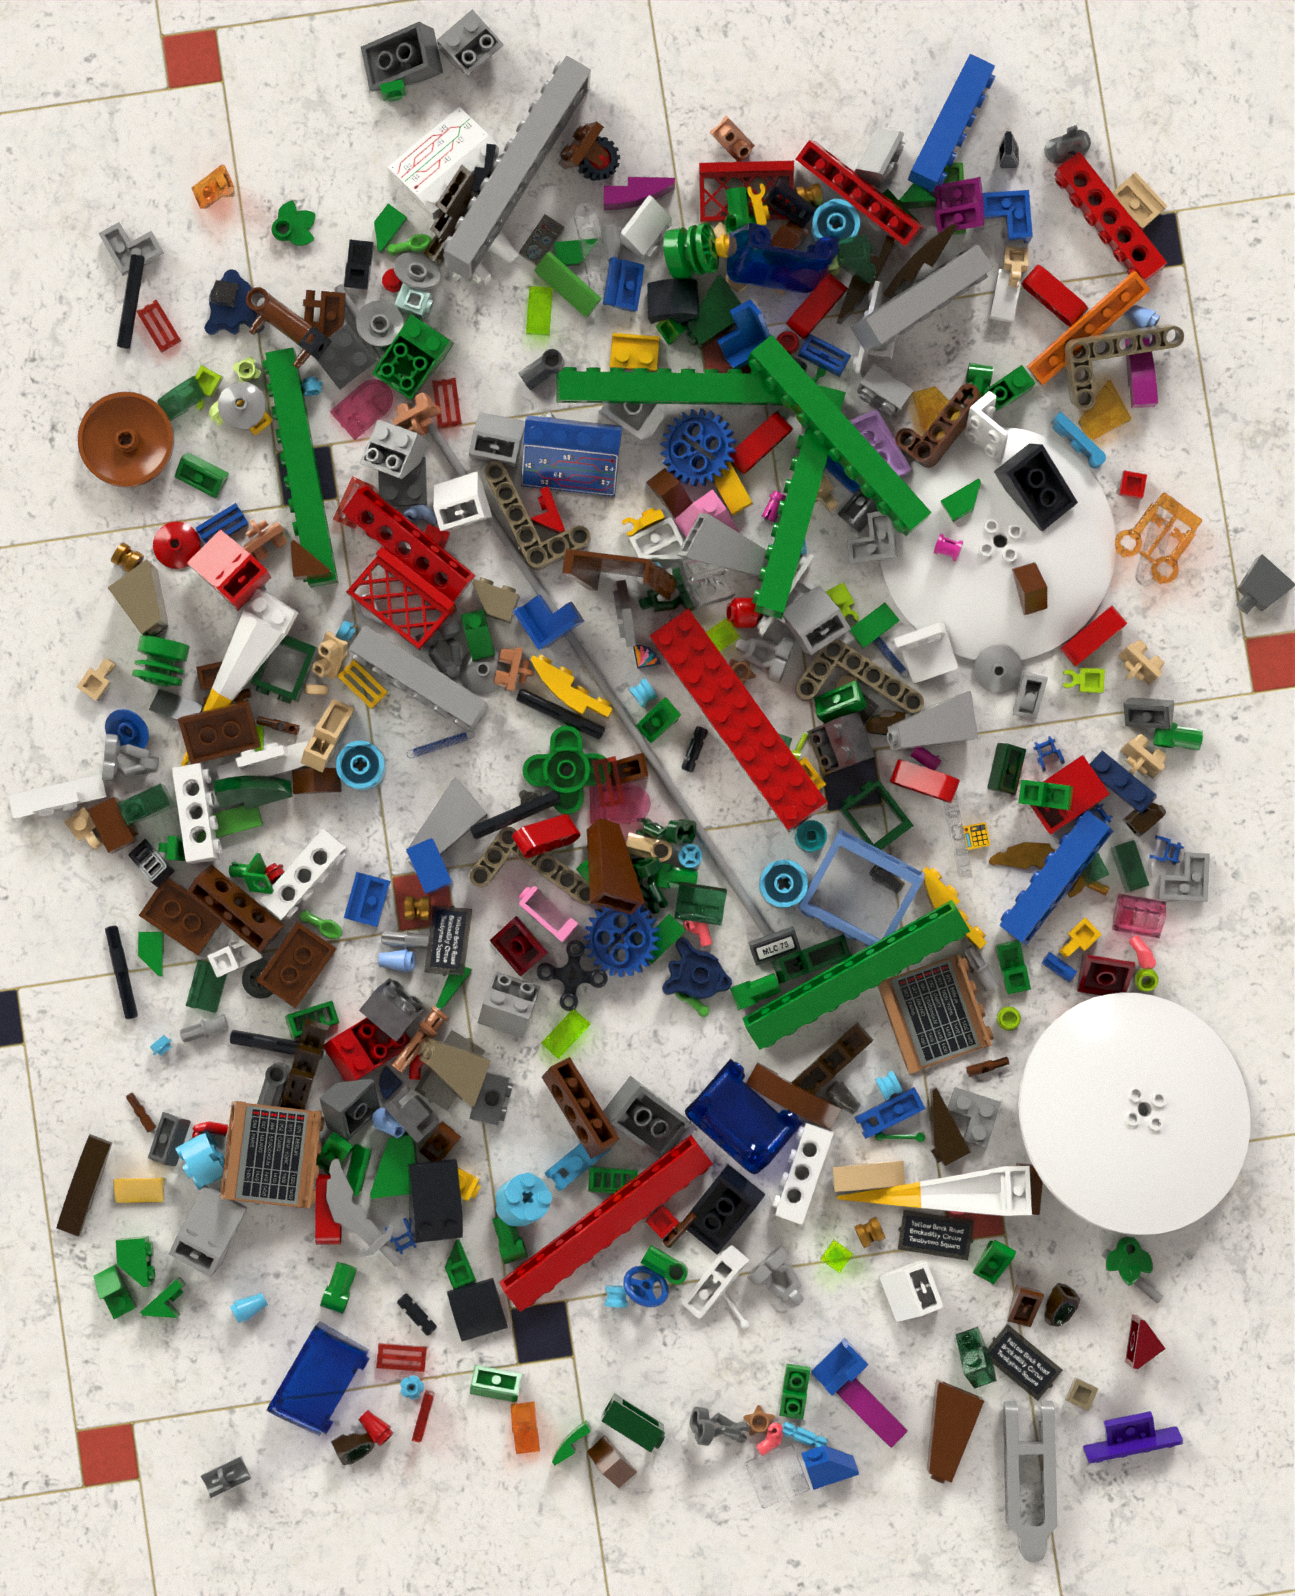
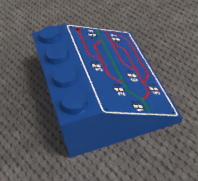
M528 415L525 420L521 486L540 489L549 486L550 490L615 497L622 426Z

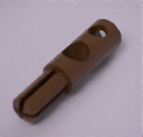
M258 716L257 719L272 724L256 720L257 724L270 727L273 730L298 735L300 725L277 719L272 720ZM281 722L285 723V728L283 730H279L278 725Z
M1003 1057L966 1067L968 1077L1009 1065L1008 1057Z
M134 1093L128 1094L126 1098L134 1109L136 1116L140 1118V1122L147 1133L157 1128L150 1116L146 1114L145 1108L139 1103Z
M690 1212L665 1237L663 1244L671 1248L697 1218L696 1214Z

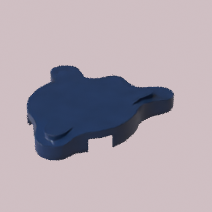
M234 269L227 270L223 278L214 285L210 292L209 305L211 314L204 327L209 335H215L220 330H226L236 335L240 331V325L245 324L251 328L252 323L258 317L246 303V295L252 287ZM263 325L256 333L262 332L265 326Z
M684 937L677 940L675 946L681 960H672L668 964L670 979L662 986V992L665 995L683 993L691 998L707 999L719 992H725L730 989L732 980L722 969L718 958L708 952L696 950L688 939Z

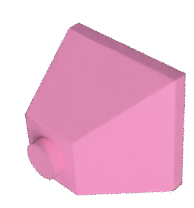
M713 489L692 503L673 520L685 538H687L700 513L710 514L739 532L728 510Z

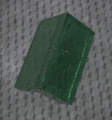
M1135 840L1111 847L1110 849L1125 893L1149 886Z
M680 882L674 918L722 926L727 889Z
M198 959L186 1006L216 1013L227 974L217 978L211 963Z

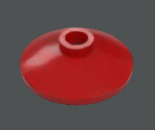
M183 522L165 524L157 531L153 540V551L156 558L164 566L172 569H182L189 566L187 562L201 548L200 538L195 529ZM178 540L179 546L172 548V541Z

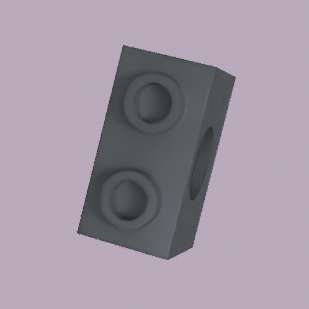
M486 1073L475 1107L472 1106L469 1119L497 1126L499 1121L505 1120L507 1107L503 1105L505 1097L510 1098L513 1084L509 1083L510 1077ZM495 1092L498 1095L499 1101L496 1105H489L486 1102L487 1093Z

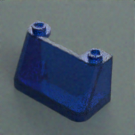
M748 223L730 233L727 275L736 283L809 293L818 286L835 259L839 248V238L824 236L818 239L815 245L808 246L807 252L770 246L771 234L769 230L763 225Z
M730 1058L685 1109V1114L692 1123L745 1170L752 1174H758L771 1163L802 1125V1122L795 1113L789 1110L777 1112L743 1082L745 1078L743 1066Z
M319 1321L308 1336L266 1411L318 1436L322 1432L327 1434L333 1424L330 1418L358 1369L363 1371L370 1360L366 1356L369 1349Z

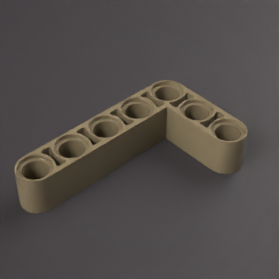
M1163 324L1070 340L1066 344L1064 352L1071 403L1082 410H1088L1094 406L1096 394L1092 361L1178 347L1184 340L1183 330L1172 324ZM1173 329L1175 331V338L1168 342L1166 335ZM1150 333L1152 341L1149 345L1145 346L1143 338L1146 334ZM1127 337L1129 344L1125 349H1121L1119 346L1120 341ZM1104 341L1106 344L1105 350L1097 353V344ZM1077 345H1081L1082 353L1079 356L1074 357V347ZM1083 368L1085 371L1084 378L1076 380V372ZM1086 392L1088 395L1086 402L1079 404V395Z
M492 461L485 467L487 482L531 569L543 570L563 560L566 549L582 551L589 546L591 542L590 532L581 525L541 542L505 466L499 461ZM492 469H500L502 471L501 477L498 479L491 478L489 474ZM505 489L513 493L509 500L500 498V493ZM517 510L523 513L520 521L510 519L513 511ZM524 532H530L534 535L532 541L528 543L521 541L520 536ZM576 533H584L587 536L585 542H575L573 537ZM558 542L565 545V550L560 554L552 551L553 545ZM534 553H541L544 556L540 564L531 562V556Z
M837 638L820 649L795 688V693L800 700H812L836 666L908 715L918 713L924 706V698L919 692ZM831 644L837 645L839 654L836 656L829 655L827 646ZM848 658H856L859 661V667L857 669H850L847 666ZM816 664L824 665L826 674L823 676L816 675L813 667ZM867 672H877L879 675L878 682H869L866 677ZM802 684H810L813 688V693L809 696L803 695L800 691ZM887 685H896L899 689L898 695H889L886 691ZM907 698H916L919 703L918 708L910 709L906 704Z
M505 827L499 831L470 872L469 878L471 883L479 888H484L492 882L505 862L513 854L583 905L591 904L590 900L584 901L580 898V891L585 887L589 888V884L584 878L551 854L545 852L526 859L515 842L510 845L503 842V835L508 831L515 833L517 830L513 827ZM492 851H499L502 855L501 861L497 864L489 862L488 857ZM547 859L552 860L555 864L554 870L549 873H545L541 869L542 862ZM479 870H484L487 873V880L484 883H477L474 879L475 873ZM566 873L574 877V882L569 887L563 886L560 882L562 875Z

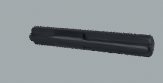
M132 254L130 258L117 339V347L130 349L145 261V257Z
M521 689L516 697L518 702L598 740L602 738L605 732V727L525 689Z
M556 790L471 826V833L474 839L482 838L560 804V796Z
M116 925L105 928V933L126 1019H133L138 1017L124 949L118 927Z
M232 1030L230 1034L231 1044L291 1055L296 1054L299 1041ZM323 1048V1050H322V1054H321L320 1060H321V1059L323 1058V1056H324V1051H325L324 1048Z

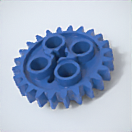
M702 408L699 414H697L694 409H691L690 416L682 412L681 421L675 417L676 425H667L671 432L670 434L663 433V436L667 438V442H662L660 445L665 447L666 450L662 451L660 455L667 457L663 464L670 466L667 471L671 474L675 473L674 477L678 481L682 478V483L687 485L691 480V485L694 487L697 486L699 481L701 485L706 486L707 479L715 483V475L723 478L721 470H730L726 464L727 462L735 461L730 457V454L737 452V450L731 447V445L737 443V440L729 438L734 434V431L727 429L730 424L727 421L722 422V416L717 415L715 417V413L711 410L706 415V411ZM700 426V433L693 437V429ZM686 435L692 441L699 444L703 449L711 453L715 459H709L683 440L682 436ZM715 439H718V447L714 450H711V442ZM686 445V453L682 456H679V449L682 446ZM700 459H704V467L697 469V462Z
M644 905L631 915L606 907H602L603 911L595 909L597 918L589 917L593 925L585 926V929L590 931V935L583 937L586 940H590V944L585 946L586 949H592L588 958H597L593 965L603 964L601 970L606 972L610 968V976H615L618 971L619 977H624L626 972L628 976H634V969L636 972L642 973L641 965L650 967L651 965L647 959H656L652 951L660 950L655 945V941L661 940L660 937L655 936V933L660 928H653V924L657 919L648 918L651 911L642 912ZM621 915H624L627 919V923L623 928L619 925V917ZM634 923H637V927L630 931ZM604 932H608L610 935L608 944H605L602 940ZM638 932L643 936V941L640 945L636 944L634 939ZM620 934H626L623 938L625 942L618 943L621 940ZM615 945V947L612 949L611 953L609 954V953L607 952L608 949H609L610 947H612V946ZM620 949L626 952V959L623 962L618 958Z

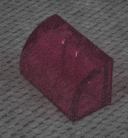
M1118 893L1112 930L1160 938L1166 920V902Z

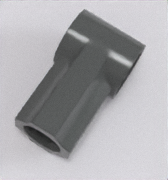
M548 349L540 358L518 372L528 389L532 390L553 374L562 371L564 359L558 350ZM552 356L559 358V363L554 367L547 365V360Z
M277 1062L267 1068L257 1104L279 1106L290 1073L286 1064ZM273 1068H279L283 1071L282 1080H276L272 1077Z

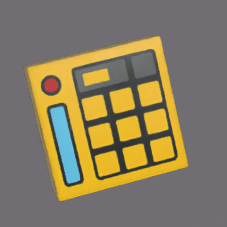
M986 822L962 827L966 850L990 846Z

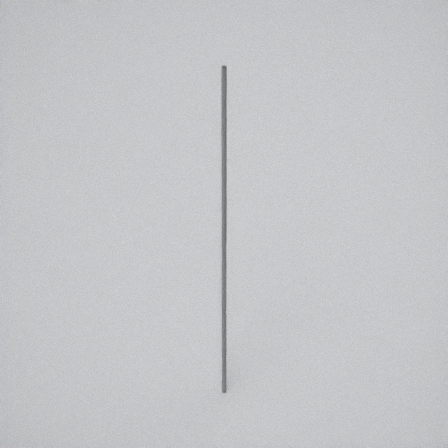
M340 284L334 290L335 292L346 293L345 307L356 322L359 309L343 285ZM372 346L381 360L386 350L384 347ZM406 397L412 408L416 407L414 398L410 400ZM430 419L431 424L427 425L428 432L458 477L467 475L468 473L432 419ZM490 508L492 517L487 520L535 593L542 596L552 613L558 610ZM573 631L566 634L565 638L607 701L611 703L610 705L640 751L644 753V757L687 820H694L696 822V835L763 936L773 934Z

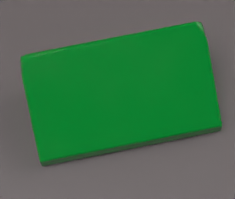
M187 452L181 457L174 477L217 498L229 473Z
M857 681L814 697L817 717L824 724L867 708Z
M359 1144L354 1145L346 1175L354 1196H358L362 1192L372 1153L371 1147Z
M475 1365L470 1394L517 1402L522 1373Z

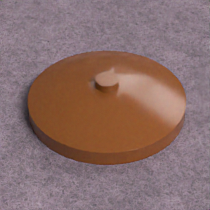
M117 392L99 399L87 410L78 430V449L86 467L101 481L117 487H136L150 482L165 469L174 449V431L167 414L155 401L135 392Z

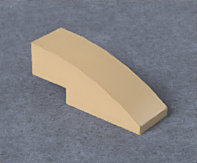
M335 699L331 701L317 724L312 738L304 749L301 764L323 773L355 708Z
M903 1161L832 1166L833 1190L835 1192L905 1185Z

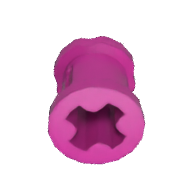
M940 534L933 553L949 556L952 558V561L956 562L963 541L957 542Z

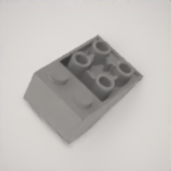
M204 1185L179 1230L169 1255L212 1277L222 1265L247 1207L233 1200L220 1199L218 1191Z

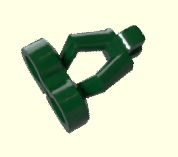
M683 566L672 569V575L676 581L675 588L679 591V596L672 601H658L657 596L659 594L650 588L647 590L648 597L639 600V605L643 610L651 607L655 613L675 610L680 604H682L685 610L688 608L690 611L698 609Z
M637 818V822H643V830H636L637 835H651L658 840L665 837L668 843L677 845L682 843L691 844L696 835V822L694 820H670L668 825L663 827L656 822H652L649 818Z
M658 857L632 859L643 899L648 903V909L651 913L657 914L660 912L657 903L660 908L668 906L667 900L656 884V873L662 868V864ZM648 877V890L641 884L643 878Z

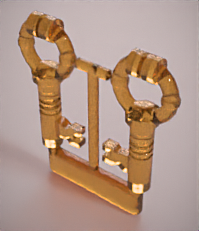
M1164 492L1155 504H1150L1133 529L1123 530L1116 535L1114 543L1115 552L1121 554L1120 556L1123 558L1134 556L1140 552V555L1153 562L1151 568L1152 579L1157 580L1160 585L1162 583H1170L1177 578L1179 572L1178 559L1196 536L1194 532L1202 523V519ZM1158 506H1161L1172 514L1173 517L1147 553L1140 551L1142 547L1141 533L1146 528V525L1151 521L1155 522L1156 526L1160 528L1162 526L1160 522L1164 523L1166 521L1156 513L1159 510ZM1176 519H1179L1191 528V530L1184 534L1180 533V530L1175 527L1173 529L1175 533H1170V536L1177 538L1179 541L1175 550L1170 555L1159 557L1155 561L1150 557ZM1129 535L1130 538L1136 540V546L1133 550L1124 549V546L1120 544L1124 536ZM1162 562H1166L1169 566L1173 567V572L1167 578L1164 575L1160 576L1162 573L1157 571V567Z

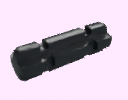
M700 726L695 728L694 738L691 739L685 755L687 758L686 760L684 759L681 766L684 771L690 773L694 771L695 761L698 760L704 744L703 739H706L708 733L706 728Z
M407 1293L398 1299L397 1304L402 1310L404 1308L407 1310L405 1313L417 1326L422 1327L421 1331L426 1336L433 1333L437 1325L432 1320L429 1321L427 1319L429 1316L417 1303H412L413 1299Z

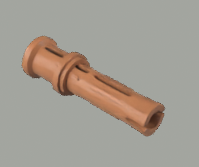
M432 1006V1012L425 1021L418 1024L420 1029L391 1064L402 1074L418 1055L422 1041H426L427 1037H436V1032L442 1024L450 1019L435 1006Z

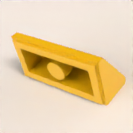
M164 1177L113 1179L116 1203L164 1202Z

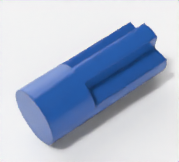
M1048 952L1042 961L1043 965L1068 983L1077 973L1075 969L1051 952Z

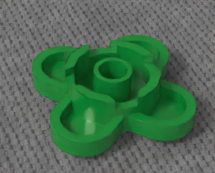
M561 726L551 735L550 753L530 756L525 761L522 771L525 780L530 785L550 787L551 791L556 790L558 792L561 803L554 806L558 812L573 814L583 804L584 787L604 784L610 777L611 765L608 759L601 754L583 753V740L579 731L571 726ZM565 766H570L572 769L569 775L563 773Z

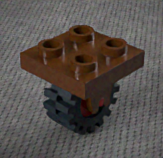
M597 121L589 124L586 123L584 126L580 125L572 136L575 139L571 145H566L559 155L561 159L558 164L564 169L579 166L578 172L580 174L583 173L584 178L599 181L615 174V169L620 165V163H617L620 159V155H617L619 149L614 147L615 143L608 141L607 137L598 136L604 128Z

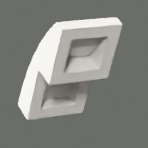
M999 269L989 318L1013 323L1022 274L1021 279H1019V287H1009L1010 271Z
M244 940L208 955L217 978L264 958L262 952L258 953Z

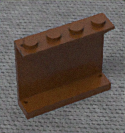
M566 549L562 573L588 590H598L600 572L643 577V584L667 600H670L671 594L675 591L676 581L674 576L651 559Z

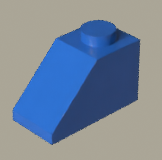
M825 1445L801 1453L813 1490L860 1475L853 1455Z

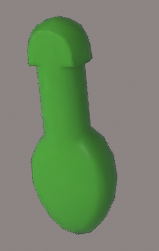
M417 234L411 237L408 242L395 245L394 243L390 244L387 247V252L391 256L407 251L423 252L430 245L432 238L425 234Z
M303 910L300 913L301 921L304 923L308 922L319 928L323 936L330 939H337L342 936V929L335 921L331 919L323 920L311 914L308 910Z
M675 993L681 1001L688 1002L698 1012L700 1017L709 1015V1008L704 1006L698 999L691 998L683 993Z

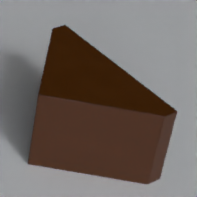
M666 468L646 482L674 519L693 503L681 483Z
M295 540L291 542L293 577L296 580L326 578L333 574L330 569Z
M1036 562L1013 568L1012 572L1023 614L1027 615L1047 609V585Z
M644 753L609 762L611 765L610 778L612 786L649 779Z
M313 768L292 771L294 795L341 792V779L337 774L336 768H325L323 773Z
M1016 1284L1007 1321L1031 1327L1044 1294L1039 1290Z
M605 1435L587 1451L600 1472L618 1488L637 1473L634 1467Z

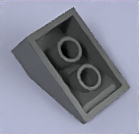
M421 22L361 46L369 90L371 92L380 91V84L403 79L404 85L425 81L443 73L434 28Z
M632 1076L627 1079L603 1110L613 1126L659 1159L672 1149L692 1123Z

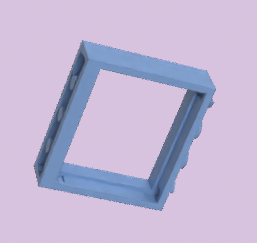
M839 829L798 908L801 909L805 916L809 918L816 917L822 920L823 925L833 930L837 928L843 931L844 936L853 941L858 939L865 943L866 947H869L881 939L809 902L839 846L912 883L882 939L896 931L922 884L925 873Z

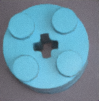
M832 199L820 205L814 213L811 225L813 242L822 250L836 253L847 251L857 238L860 228L859 215L852 204L842 199ZM834 223L839 224L837 229L832 228Z
M353 741L348 743L338 754L336 771L340 779L349 787L356 790H369L382 782L386 773V760L382 752L373 744L367 741ZM360 760L367 764V767H364L362 772L355 768L360 763Z
M783 859L770 863L763 870L759 878V890L763 899L768 904L777 908H789L796 905L804 898L808 888V879L804 869L798 863L791 860ZM787 878L789 880L787 882L789 888L780 890L777 880Z
M207 1131L176 1148L179 1157L186 1163L183 1165L188 1178L193 1177V1181L199 1190L204 1185L208 1186L223 1176L225 1158L222 1152L219 1153L215 1140Z
M529 1172L520 1174L498 1188L495 1195L496 1212L500 1219L509 1226L524 1227L546 1214L552 1201V1194L539 1177Z

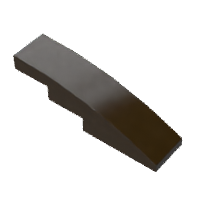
M463 165L460 166L436 203V206L442 211L430 228L436 235L424 252L428 258L439 266L444 261V242L448 236L453 237L456 232V223L461 216L465 217L471 198L475 175Z
M951 224L922 246L896 274L883 295L892 299L904 279L913 283L924 263L933 267L956 230L957 225Z
M886 235L880 256L869 255L863 276L853 273L837 324L841 325L857 309L869 293L870 288L873 287L885 266L895 238Z
M306 1019L280 1107L305 1110L329 1025Z
M857 1022L791 1083L812 1094L817 1093L861 1051L871 1044L873 1039Z
M91 1134L88 1136L56 1229L78 1237L82 1233L87 1213L92 1206L96 1189L102 1179L112 1142Z

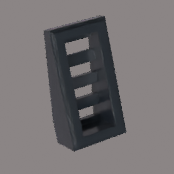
M1006 131L999 145L1001 168H1017L1019 165V147L1011 131Z
M781 179L776 182L764 202L803 229L816 211L812 205ZM778 193L782 195L780 199L777 197ZM786 199L790 201L788 205L784 203ZM794 204L798 206L795 212L791 209ZM803 209L804 211H806V213L801 218L799 214Z
M144 839L128 854L141 872L156 887H159L175 872L147 839ZM145 848H147V850L139 858H137V855L140 854ZM151 853L152 855L144 863H142V861ZM156 859L157 861L147 869L146 867ZM161 864V867L152 874L151 872Z

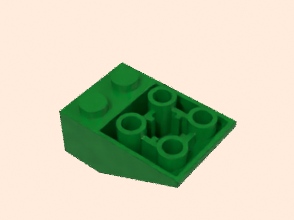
M410 314L372 374L412 400L442 363L454 342L416 316Z

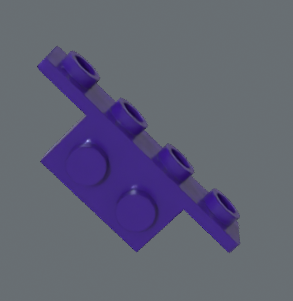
M1149 1411L1103 1421L1106 1441L1084 1445L1083 1450L1088 1463H1100L1105 1460L1124 1458L1129 1455L1148 1453L1153 1450L1182 1445L1183 1438L1177 1426L1155 1430L1153 1415Z

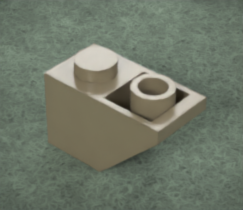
M480 577V580L473 579V587L488 617L511 624L514 616L513 610L517 607L520 598L519 594L515 593L516 589L503 585L502 588L493 586V581Z

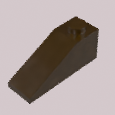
M934 1087L930 1089L931 1140L934 1147L931 1152L937 1163L942 1162L944 1166H947L971 1153L938 1089Z

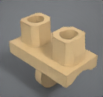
M326 632L322 643L319 645V654L316 662L313 663L312 672L320 677L327 676L332 680L337 678L342 660L346 659L348 654L346 650L348 643L336 638L332 632Z
M1141 640L1134 644L1130 643L1118 655L1125 662L1123 666L1129 671L1125 678L1129 680L1134 676L1139 681L1143 679L1148 685L1163 673L1161 669L1164 661L1159 656H1154L1149 660L1143 655L1148 648Z
M1142 734L1138 735L1135 739L1132 738L1122 747L1120 752L1127 757L1125 761L1132 766L1128 772L1133 775L1138 771L1141 775L1147 774L1153 779L1164 769L1165 765L1163 763L1167 755L1159 749H1156L1152 754L1148 752L1145 748L1150 742Z

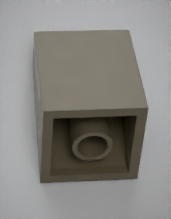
M145 560L110 585L108 589L142 635L159 638L166 632L165 628L169 626L158 570L151 562Z
M427 1037L426 1041H422L418 1050L419 1060L459 1099L475 1107L491 1061L480 1054Z

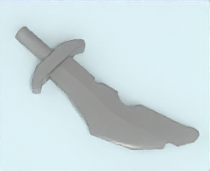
M334 1159L329 1169L331 1178L327 1180L326 1199L334 1222L342 1224L360 1236L369 1245L367 1248L360 1250V1256L373 1255L380 1250L394 1267L397 1266L402 1260L387 1245L393 1234L394 1225L389 1224L388 1229L382 1233L370 1219H366V1213L362 1206L352 1201L354 1192L341 1168L340 1160Z

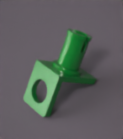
M256 853L249 864L232 862V865L229 866L230 877L244 878L250 892L272 894L274 892L268 876L264 875V870L267 867L260 853ZM260 881L263 882L265 887L258 886V883Z

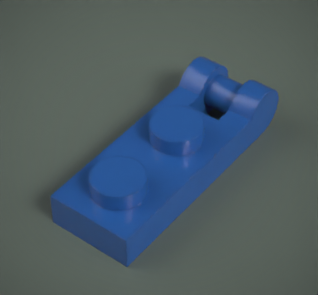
M915 1087L858 1114L854 1118L857 1124L860 1123L863 1129L862 1134L866 1139L925 1110V1107ZM873 1116L876 1117L879 1123L875 1126H872L869 1118Z

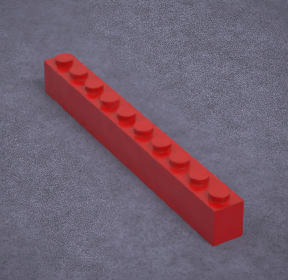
M688 1136L499 1281L504 1293L520 1312L525 1308L531 1307L543 1294L551 1292L556 1284L563 1279L569 1278L581 1265L590 1262L599 1251L608 1248L616 1238L629 1232L632 1226L640 1220L647 1218L655 1208L667 1203L671 1196L679 1190L685 1189L694 1178L706 1173L713 1163L693 1136Z

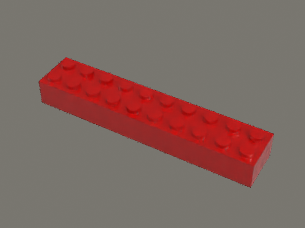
M689 608L650 635L653 644L788 833L828 806L826 799Z

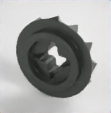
M254 961L243 972V987L252 997L263 999L273 995L263 986L259 990V984L255 982V979H252V976L260 975L268 961Z

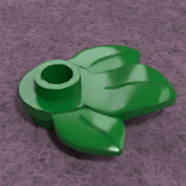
M293 200L288 201L278 210V219L272 224V234L277 240L282 242L289 240L296 246L308 245L314 241L313 235L308 230L314 224L316 214L307 210L297 211ZM281 227L288 228V231L284 234L279 232Z
M1127 1236L1121 1238L1117 1243L1116 1249L1107 1255L1106 1270H1118L1122 1280L1130 1286L1137 1281L1141 1272L1152 1273L1153 1262L1149 1253L1141 1249L1139 1242L1135 1238ZM1128 1244L1133 1248L1131 1253L1126 1251Z

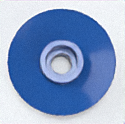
M118 709L107 717L105 722L106 735H117L120 740V746L129 744L143 749L147 746L149 730L144 720L138 714L127 709Z

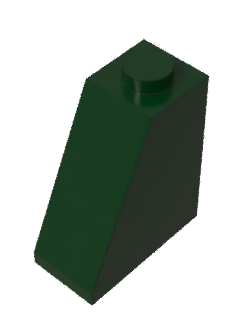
M721 274L715 278L700 303L699 318L690 320L687 325L688 333L686 336L693 346L697 345L700 350L736 326L730 310L739 306L741 302Z

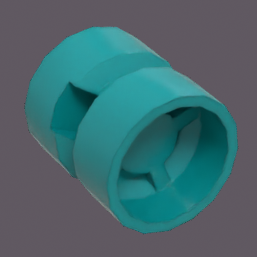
M805 821L795 832V843L804 852L812 853L818 851L827 841L826 828L818 821Z

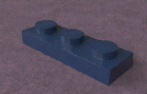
M1103 750L1090 763V766L1101 782L1138 813L1142 814L1157 798V795Z

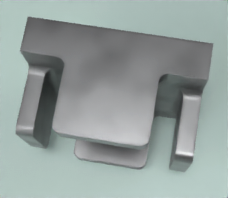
M407 1086L384 1108L418 1143L441 1121L439 1118H436L426 1129L421 1127V1123L433 1113V1110L419 1095L412 1097L402 1106L399 1101L411 1090Z

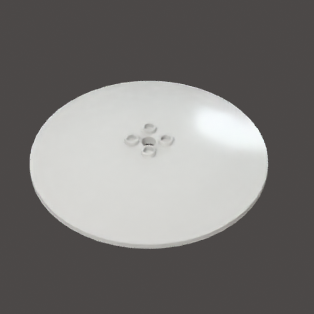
M1002 427L1009 435L1004 458L1001 462L990 458L981 447L970 442L965 435V431L960 433L935 466L926 468L914 460L909 465L912 470L900 478L932 513L907 537L895 530L898 558L880 560L882 574L889 594L907 622L915 630L936 623H944L954 655L976 661L979 654L991 646L999 645L1012 649L1018 655L1020 661L1039 656L1060 646L1074 636L1096 612L1104 599L1114 571L1116 558L1115 525L1110 506L1099 483L1089 469L1066 448L1051 439L1023 429ZM1029 443L1043 444L1078 501L1074 507L1044 531H1040L1010 497L994 473L997 468ZM931 450L925 451L922 454V459L927 458ZM979 478L981 485L974 511L952 522L942 506L941 500ZM940 534L957 542L963 541L956 562L952 561V558L949 556L933 553ZM997 535L1004 536L1006 546L1003 548L996 547L993 542L994 537ZM1036 562L1047 585L1048 608L1024 615L1012 569Z
M1141 993L1107 994L1080 1003L1062 1014L1044 1031L1029 1055L1023 1071L1019 1091V1121L1022 1138L1029 1158L1050 1192L1074 1214L1089 1223L1106 1230L1130 1235H1153L1180 1229L1200 1219L1218 1205L1229 1192L1240 1173L1248 1149L1251 1122L1248 1095L1241 1072L1230 1051L1219 1036L1204 1021L1178 1004L1153 995ZM1140 1103L1145 1104L1148 1108L1146 1117L1138 1112Z

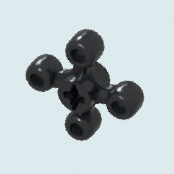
M572 940L567 944L568 962L564 967L557 968L550 963H542L536 971L541 981L548 982L557 979L564 984L565 990L560 997L559 1003L565 1011H572L578 1006L576 990L580 984L588 983L595 988H602L608 981L606 972L601 969L588 972L581 968L580 959L585 952V946L579 940ZM578 945L580 947L579 953H572L571 947ZM572 966H574L575 973L579 974V978L574 979V982L570 985L569 978L565 974L570 972ZM547 967L550 969L548 977L542 975L543 968ZM596 974H601L603 976V981L601 983H596L594 981V976ZM567 997L573 999L572 1006L565 1005L564 1001Z

